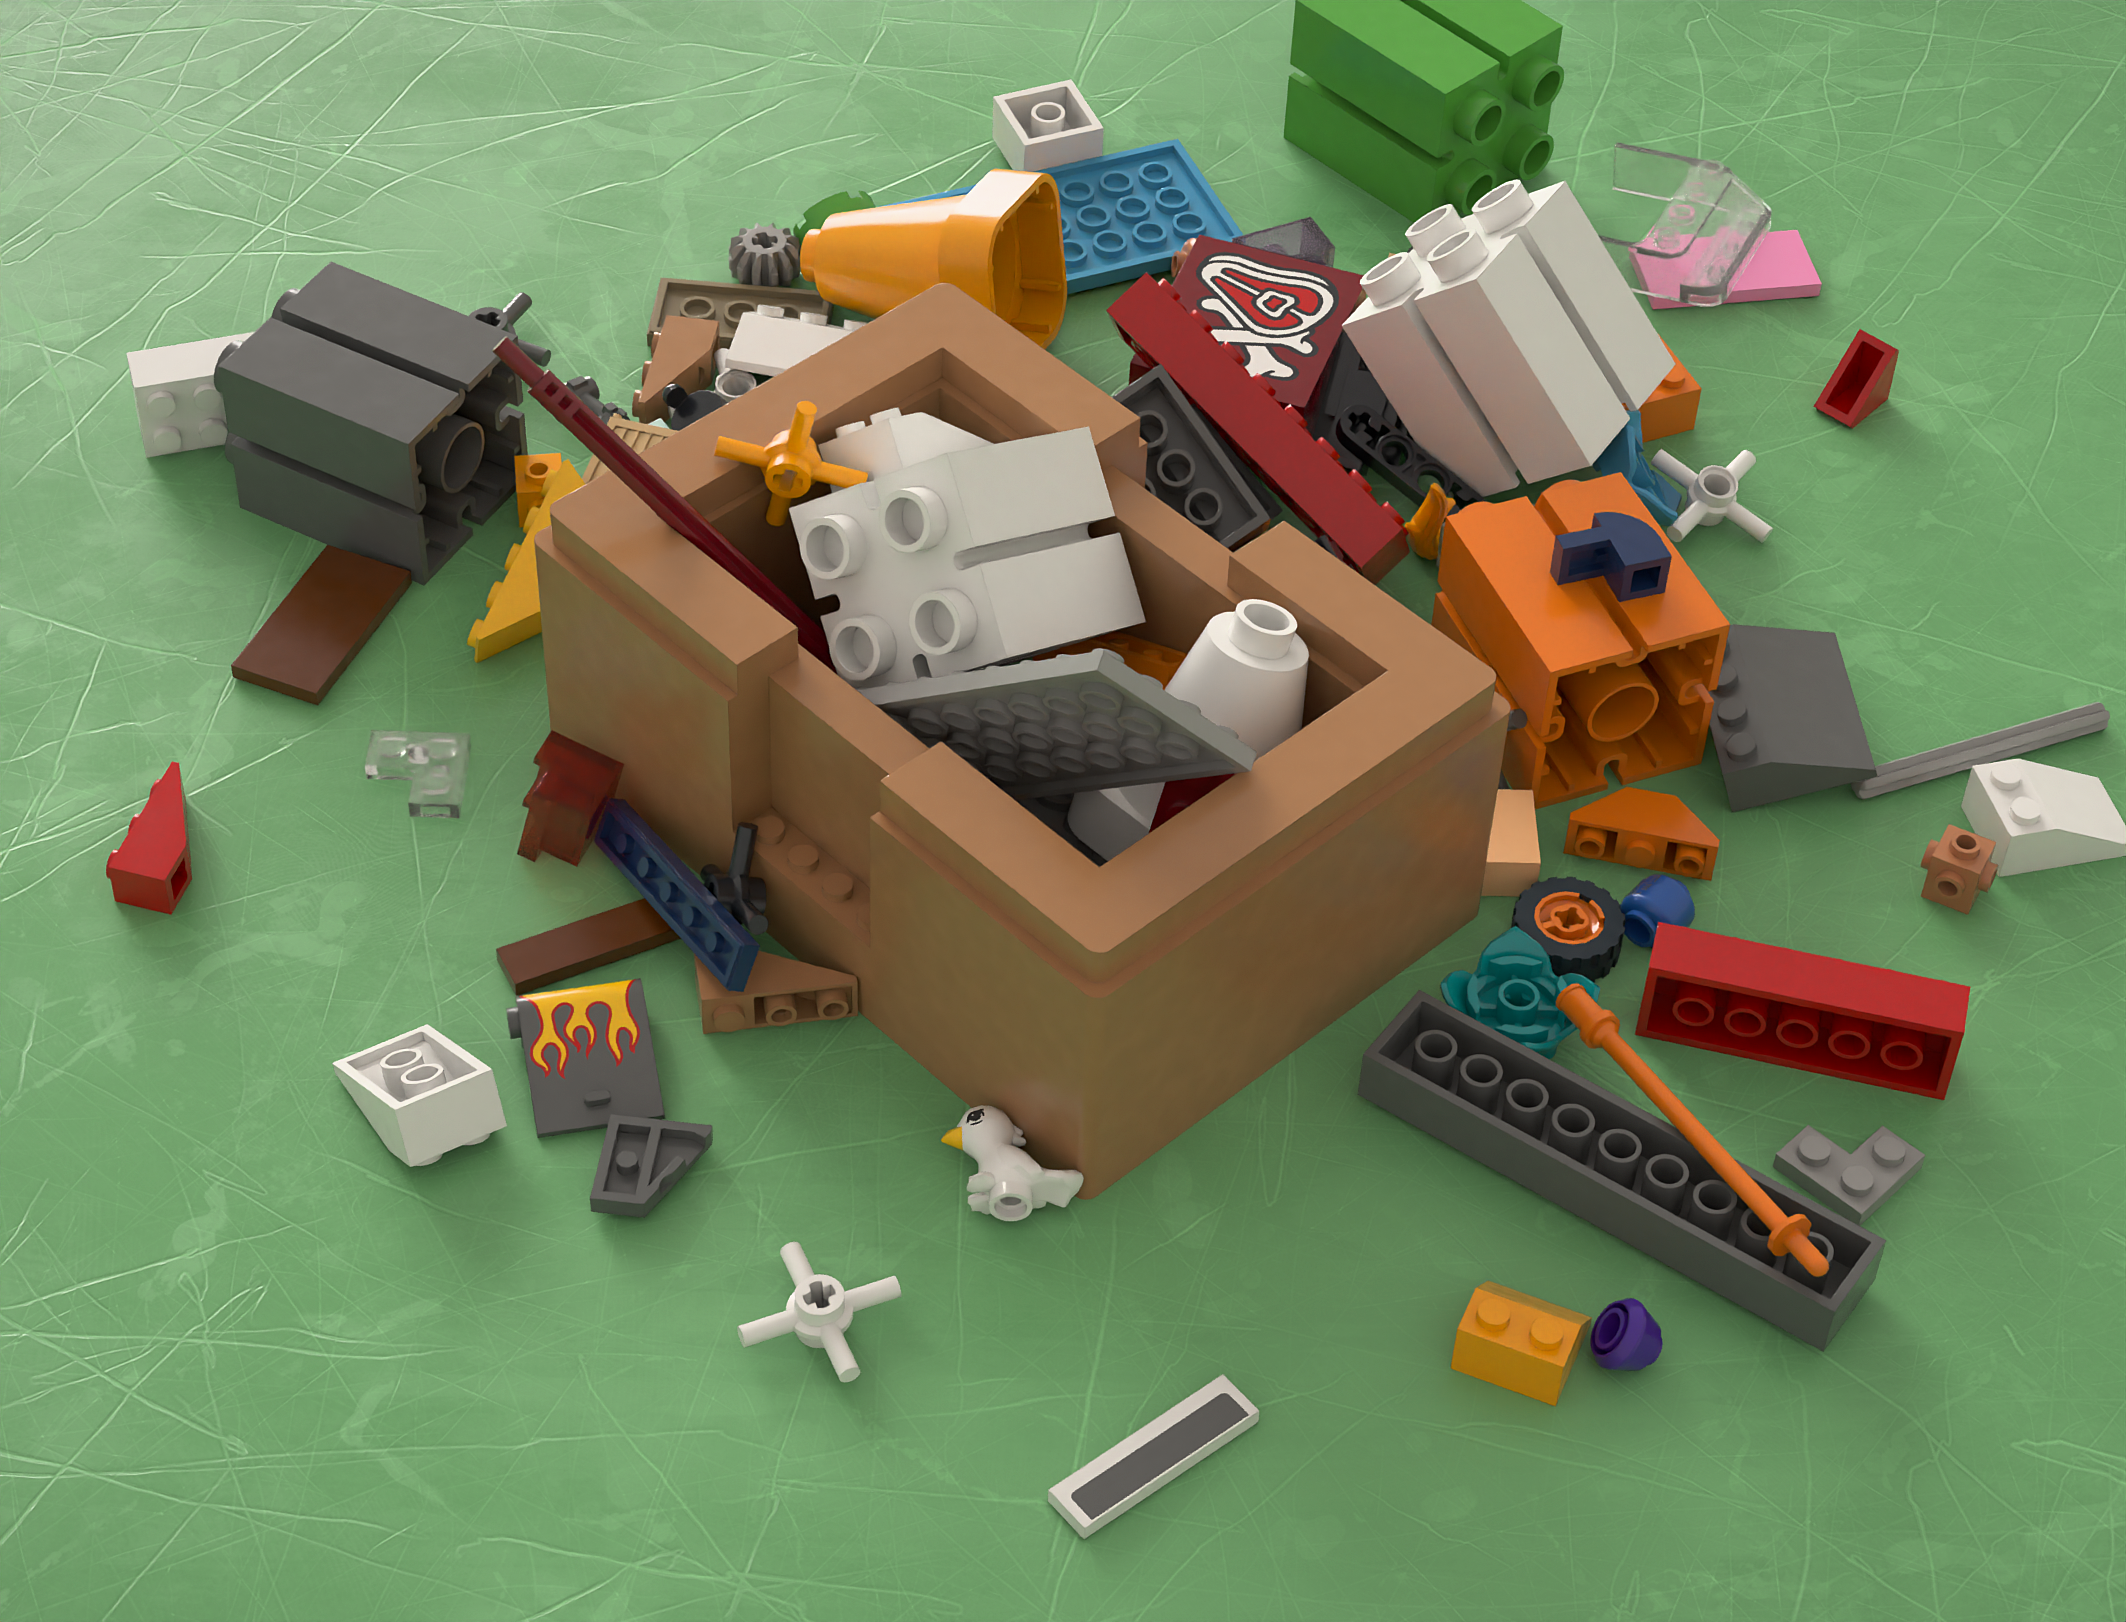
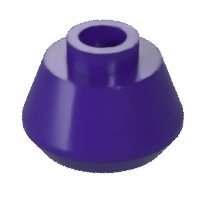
M1634 1298L1618 1300L1609 1304L1600 1313L1593 1326L1590 1338V1346L1596 1363L1607 1370L1639 1371L1657 1360L1663 1346L1661 1328L1640 1301Z

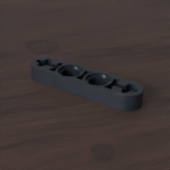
M1355 404L1343 411L1335 431L1341 445L1418 507L1422 505L1427 496V493L1423 492L1418 485V478L1423 475L1435 477L1446 496L1449 491L1454 494L1453 499L1456 504L1447 516L1457 514L1470 504L1486 502L1479 493L1372 408L1366 405ZM1359 421L1364 423L1366 426L1364 431L1361 430L1355 434L1350 430L1352 424L1355 425ZM1377 434H1379L1382 438H1380L1375 449L1373 450L1369 447L1371 441L1375 440ZM1390 446L1400 449L1405 456V463L1399 466L1390 465L1383 459L1382 450Z

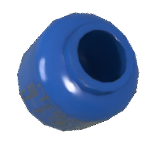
M1657 874L1643 879L1624 897L1620 909L1621 913H1624L1626 920L1624 934L1631 942L1640 947L1653 948L1658 922L1688 928L1695 917V906L1687 887L1678 880L1666 875Z

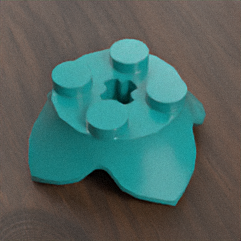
M1516 926L1502 933L1486 946L1480 955L1477 969L1473 974L1464 970L1449 973L1440 984L1441 993L1447 1005L1548 1059L1555 1056L1558 1044L1578 1029L1556 1007L1558 995L1569 985L1578 983L1586 989V992L1597 1003L1601 988L1579 974L1569 973L1560 977L1555 976L1552 971L1549 955L1540 943Z

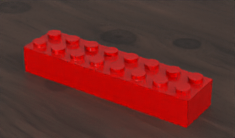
M1146 272L1106 310L1119 337L1151 370L1161 364L1188 403L1196 405L1241 461L1317 538L1326 534L1330 542L1334 540L1343 554L1342 560L1347 566L1352 564L1357 573L1376 585L1410 553L1405 538L1409 533L1403 526L1405 523L1404 519L1388 502L1383 503L1381 506L1376 503V499L1370 493L1373 490L1372 487L1356 470L1353 469L1348 474L1344 471V467L1338 461L1340 455L1323 437L1315 441L1311 433L1306 429L1308 423L1291 405H1288L1285 409L1281 407L1279 401L1274 397L1276 391L1259 373H1256L1253 377L1250 376L1248 370L1243 366L1244 359L1231 344L1225 341L1221 346L1219 345V342L1211 333L1213 328L1199 312L1194 309L1188 314V311L1180 302L1182 297L1167 280L1162 278L1157 283Z

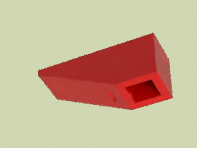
M173 761L162 779H157L152 785L148 802L140 814L134 815L128 828V835L120 848L111 852L106 865V875L111 880L116 902L172 915L192 881L186 799L180 765L178 762Z

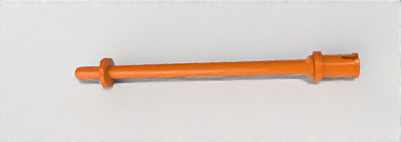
M1578 983L1571 984L1561 991L1556 999V1007L1580 1030V1039L1588 1048H1603L1770 1229L1771 1234L1767 1244L1769 1250L1775 1256H1783L1791 1252L1811 1275L1815 1277L1825 1275L1829 1270V1263L1807 1238L1812 1225L1809 1219L1804 1214H1795L1790 1217L1784 1214L1618 1034L1620 1020L1611 1010H1603L1586 992V989Z

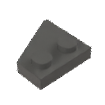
M610 1114L590 1196L591 1212L645 1218L712 1145V1125Z

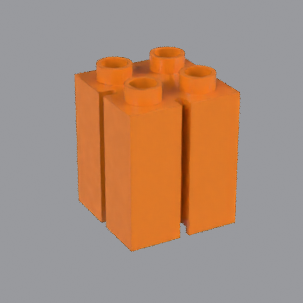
M1621 472L1583 482L1577 480L1557 482L1544 492H1541L1535 506L1532 505L1527 496L1496 504L1484 501L1476 502L1466 506L1457 514L1446 516L1437 579L1442 591L1435 594L1431 625L1492 668L1496 673L1494 691L1509 702L1510 710L1522 709L1527 715L1525 727L1507 731L1501 769L1513 790H1533L1536 810L1607 790L1609 783L1603 775L1606 764L1609 765L1621 785H1626L1702 763L1714 700L1708 692L1716 690L1718 686L1730 623ZM1599 512L1622 513L1644 521L1657 532L1672 556L1665 593L1619 602L1604 576L1557 585L1550 574L1555 537L1557 535L1591 529L1593 515Z

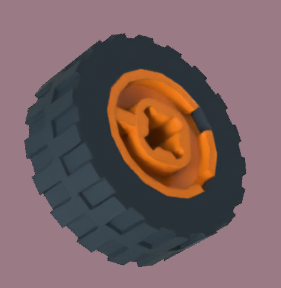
M1551 877L1546 881L1533 883L1530 889H1525L1520 894L1519 902L1516 901L1511 928L1514 926L1518 927L1540 943L1549 955L1552 971L1555 976L1560 977L1574 973L1582 975L1595 983L1596 979L1607 976L1612 967L1615 968L1618 962L1626 920L1624 913L1620 911L1621 905L1617 899L1614 900L1610 896V892L1606 889H1601L1595 886V883L1588 880H1577L1576 877Z

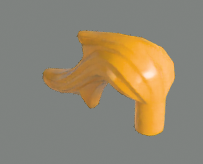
M1433 482L1430 485V490L1412 520L1405 524V529L1409 533L1406 538L1411 549L1422 558L1424 557L1428 560L1437 559L1441 526L1449 511L1456 504L1453 498H1446L1444 490L1438 483Z

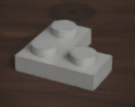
M1807 1125L1776 1153L1773 1168L1838 1214L1860 1226L1922 1168L1925 1154L1883 1125L1852 1154H1849L1814 1128Z

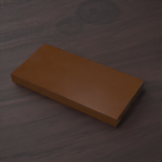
M327 545L231 664L233 677L319 705L412 584L411 571Z

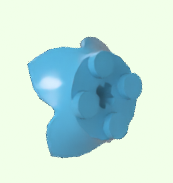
M1626 410L1630 420L1592 466L1596 472L1601 470L1603 476L1621 472L1656 522L1660 525L1671 526L1678 518L1676 511L1681 502L1682 495L1655 470H1650L1641 453L1645 451L1642 443L1641 413L1639 410L1633 412Z

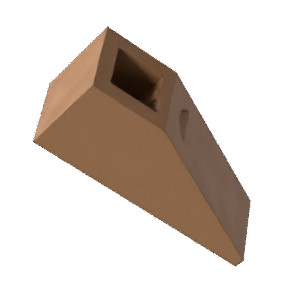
M666 315L661 333L655 332L652 338V361H645L643 365L642 390H635L633 396L632 415L633 417H639V423L649 424L659 418L665 423L670 418L668 405L662 397L666 386L678 384L684 388L687 395H690L699 390H705L712 384L717 368L714 353L720 349L719 321Z
M758 951L744 992L728 991L694 954L696 992L703 1034L733 1032L768 1026H785L819 1020H837L858 1016L857 976Z

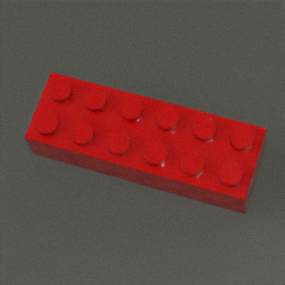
M1658 922L1635 1035L1945 1100L1965 1032L1971 987Z

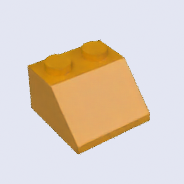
M1486 1281L1475 1288L1457 1328L1451 1369L1556 1407L1590 1327L1592 1317L1500 1284Z

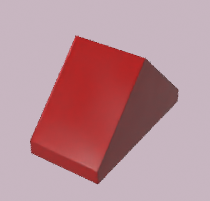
M1859 329L1813 407L1853 429L1888 399L1899 350Z

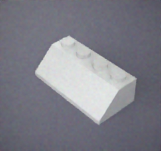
M758 305L757 312H743L728 351L724 368L776 376L868 323L845 319L844 326L840 327L827 324L828 316L801 312L800 319L783 317V308Z

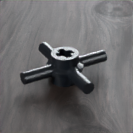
M739 822L729 870L724 874L715 864H707L702 868L700 877L704 881V886L740 925L744 924L752 934L760 935L767 930L769 925L767 918L764 916L767 897L766 886L762 878L749 877L758 826L752 823Z

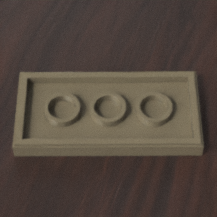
M661 278L647 331V346L652 345V338L655 332L661 333L666 315L719 321L720 349H730L743 312H757L758 305L783 308V317L800 319L801 312L828 316L827 324L831 325L835 304L825 301L817 290Z

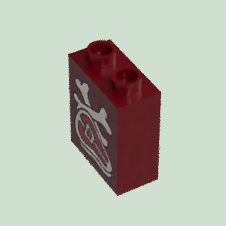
M1199 234L1172 284L1182 297L1180 302L1186 308L1188 314L1195 309L1206 319L1213 328L1211 333L1217 339L1220 346L1227 341L1244 359L1243 366L1248 370L1251 377L1259 373L1276 391L1274 397L1279 401L1281 407L1285 409L1288 405H1291L1308 423L1306 429L1313 436L1342 332L1346 333L1342 324L1366 300V292L1360 284L1364 275ZM1134 354L1130 362L1129 385L1151 371L1136 354Z

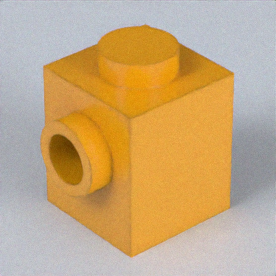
M561 453L514 456L519 528L524 527L532 506L541 507L545 498L541 496L543 484L551 469L558 472L562 464Z

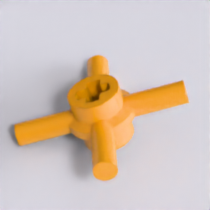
M801 401L797 404L790 430L777 434L766 447L718 436L714 456L761 468L765 476V483L772 492L766 520L774 526H781L785 523L792 498H798L806 494L810 486L816 481L843 488L867 481V472L821 460L817 452L816 443L810 437L817 407L809 401Z

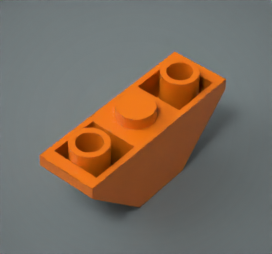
M1625 787L1570 813L1563 853L1711 881L1720 840L1677 796Z

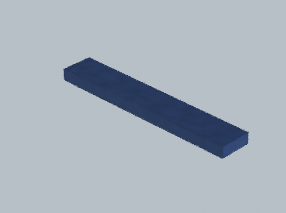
M609 798L594 838L595 844L728 991L744 992L760 945L625 799Z

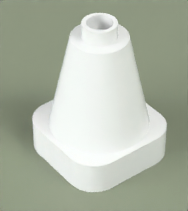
M1257 599L1244 600L1237 605L1234 612L1218 614L1209 621L1164 691L1178 700H1184L1200 708L1201 715L1214 724L1234 730L1238 734L1240 741L1257 751L1254 760L1256 761L1302 729L1309 658L1308 648L1304 641L1295 633L1297 622L1291 613L1268 601ZM1165 782L1075 793L1068 812L1069 826L1082 842L1109 861L1149 834Z

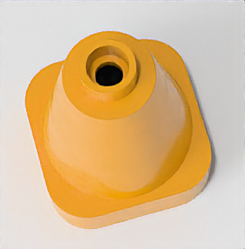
M996 168L991 170L967 195L832 214L826 219L821 229L809 230L803 239L800 251L802 276L806 281L816 283L817 290L825 301L873 319L882 316L936 284L950 283L1040 347L1046 349L1056 338L1061 328L1067 302L1066 266L1057 184L1054 178L1047 173Z

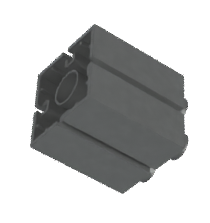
M330 262L301 290L292 288L286 291L276 303L272 316L247 340H236L227 345L216 363L214 385L216 390L223 395L228 427L225 455L227 460L234 466L240 508L327 545L411 571L412 581L425 585L473 536V528L463 525L462 518L483 526L516 491L514 456L528 455L524 413L506 405L510 403L519 406L523 402L522 381L492 350L505 336L519 347L518 336Z

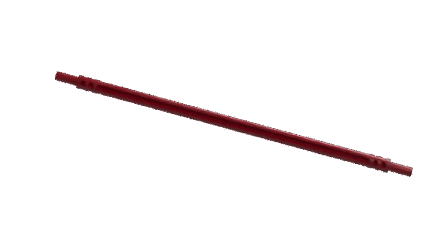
M507 336L494 347L492 352L529 386L527 392L549 411L558 422L564 425L669 526L798 627V644L837 674L830 656L825 632L585 405L550 369L544 372Z

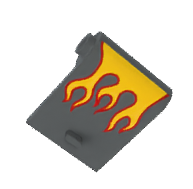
M641 978L515 996L516 1007L506 1008L510 1039L521 1038L522 1048H524L537 1138L607 1128L610 1114L659 1120L665 1119Z

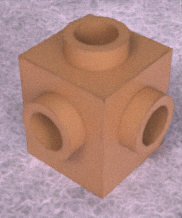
M1949 824L1940 842L1931 839L1924 853L1920 867L1927 869L1928 872L1921 897L1968 915L1980 891L1988 893L1996 876L1999 865L1991 862L1996 842Z

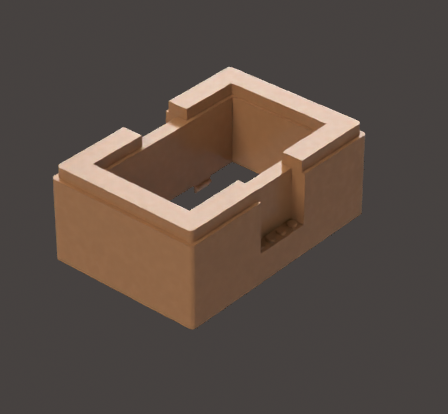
M939 283L638 455L824 631L821 616L840 609L838 596L834 595L815 600L807 569L801 557L799 542L789 510L783 525L774 526L767 522L766 514L772 492L765 483V476L761 468L714 456L718 436L766 447L777 434L790 430L797 404L801 401H809L817 407L810 437L816 443L817 452L821 460L822 456L818 445L837 438L835 429L860 421H864L867 427L872 425L871 415L893 408H899L901 416L918 412L926 413L993 444L1089 427L1115 516L1090 523L1087 528L1088 535L1093 539L1120 533L1146 620L1144 623L1121 629L1117 632L1188 654L1213 617L1225 612H1234L1237 605L1244 600L1257 599L1274 603L1292 614L1297 622L1295 633L1304 641L1309 652L1302 729L1254 761L1251 771L1235 774L1102 866L1098 867L944 743L939 742L933 747L928 748L799 645L798 627L669 526L611 470L555 501L550 507L551 525L539 531L534 537L552 749L608 798L625 799L677 857L699 875L702 868L707 864H715L726 874L730 867L738 823L747 822L757 825L758 832L749 877L762 878L766 886L767 897L764 916L767 918L769 925L765 932L800 962L857 976L858 1011L971 1108L984 1105L1002 1110L1012 1124L1023 1131L1021 1137L1026 1140V1144L1018 1148L1025 1151L1040 1167L1051 1170H1077L1082 1173L1084 1178L1083 1184L1074 1195L1077 1198L1088 1200L1098 1196L1478 915L1511 709L1509 702L1494 691L1496 684L1495 671L1286 521H1282L1234 553L1145 489L1148 442L1139 437L1141 419L1139 416L953 284ZM816 481L810 486L806 494L798 498H792L789 508L831 494L830 484Z

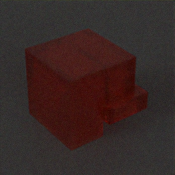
M551 730L534 757L533 763L540 767L534 784L523 799L522 806L529 810L517 854L536 862L541 852L544 851L577 867L596 836L609 798H615L624 764Z

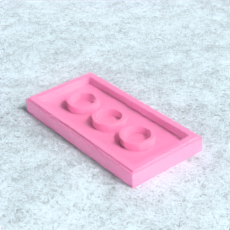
M1798 230L1632 243L1630 255L1650 305L1654 310L1819 296L1822 283Z

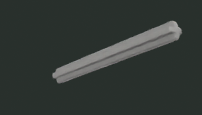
M2091 703L1875 766L1877 777L1850 783L1851 788L1859 799L1864 800L1967 770L1975 765L1991 763L2104 730L2108 727L2110 714L2109 711L2105 710L2102 703Z

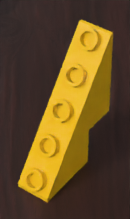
M569 459L562 462L558 472L552 469L549 471L541 491V496L545 497L541 507L532 506L523 527V532L527 535L522 545L514 543L508 554L504 567L508 571L503 583L495 581L487 598L486 607L490 610L485 620L477 618L473 624L467 645L475 648L474 660L476 663L542 632L534 537L539 531L551 525V505L585 485Z

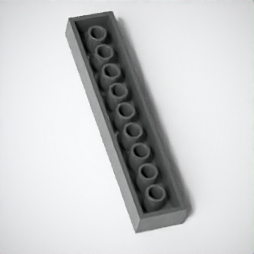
M1418 990L1363 1054L1358 1088L1359 1096L1823 1352L1875 1281L1886 1243L1885 1239L1734 1159L1787 1217L1795 1214H1804L1809 1219L1812 1225L1807 1238L1827 1259L1829 1270L1825 1275L1815 1277L1804 1268L1791 1252L1783 1256H1775L1767 1247L1771 1234L1770 1229L1676 1127L1421 990Z

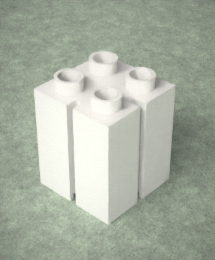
M1520 180L1509 181L1484 195L1472 207L1474 214L1464 218H1460L1451 204L1441 206L1427 213L1412 224L1405 233L1413 246L1409 254L1402 252L1391 256L1373 267L1363 276L1360 284L1368 298L1342 324L1343 329L1416 444L1482 497L1516 488L1520 484L1515 474L1518 469L1527 484L1591 466L1630 420L1622 403H1626L1630 412L1638 410L1676 365L1566 181L1530 194L1527 193ZM1449 491L1448 495L1450 498H1453L1454 494Z
M1089 427L948 452L874 478V481L860 483L789 508L800 546L801 557L807 569L815 600L837 595L840 600V609L821 616L837 675L853 688L885 686L888 682L917 681L920 677H942L952 675L955 671L985 670L988 666L1002 667L1146 622L1120 533L1093 539L1088 535L1087 528L1090 523L1115 516Z

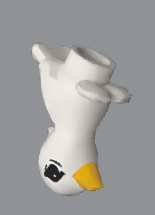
M981 1105L969 1109L965 1112L957 1127L948 1130L941 1139L942 1143L964 1151L978 1163V1174L969 1177L966 1187L967 1191L975 1193L968 1197V1204H970L972 1211H980L986 1215L991 1213L1000 1220H1022L1029 1216L1032 1209L1042 1208L1046 1206L1047 1202L1060 1207H1066L1071 1198L1079 1191L1084 1178L1082 1173L1077 1170H1051L1040 1167L1025 1151L1018 1148L1026 1144V1140L1021 1137L1023 1131L1013 1125L1002 1110L993 1106Z

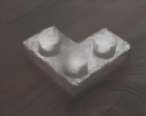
M371 730L365 762L366 778L412 780L408 801L410 817L460 818L471 751L470 733Z

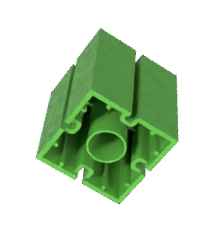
M1295 0L1290 64L1307 75L1302 77L1295 72L1289 75L1283 138L1413 223L1427 213L1448 204L1453 205L1458 215L1460 213L1472 215L1474 214L1472 207L1484 195L1498 186L1518 178L1523 180L1533 179L1545 168L1551 158L1554 140L1547 132L1551 105L1564 81V70L1558 65L1563 25L1521 0Z

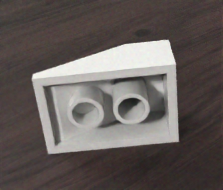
M893 408L871 415L872 425L867 427L864 421H860L835 429L837 438L818 446L823 462L867 472L866 482L874 481V478L948 452L986 446L993 443L926 413L918 412L901 416L900 409ZM830 485L832 493L845 489Z
M2022 759L1972 766L1961 808L1975 834L1996 842L1991 862L1999 865L1997 870L1999 877L2126 856V825L2099 778Z
M428 1024L332 1063L336 1075L388 1150L410 1167L432 1164L438 1161L443 1153L461 1145L481 1143L490 1137V1133L507 1126L492 1069Z

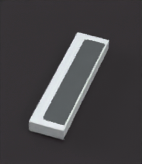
M1222 1374L1048 1490V1502L1083 1539H1086L1258 1423L1259 1410Z

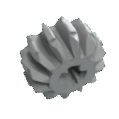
M756 223L754 229L740 228L739 236L731 238V245L729 246V269L732 277L739 279L740 284L790 287L792 279L799 277L801 270L799 238L791 235L790 228L776 229L774 223L768 227H762Z

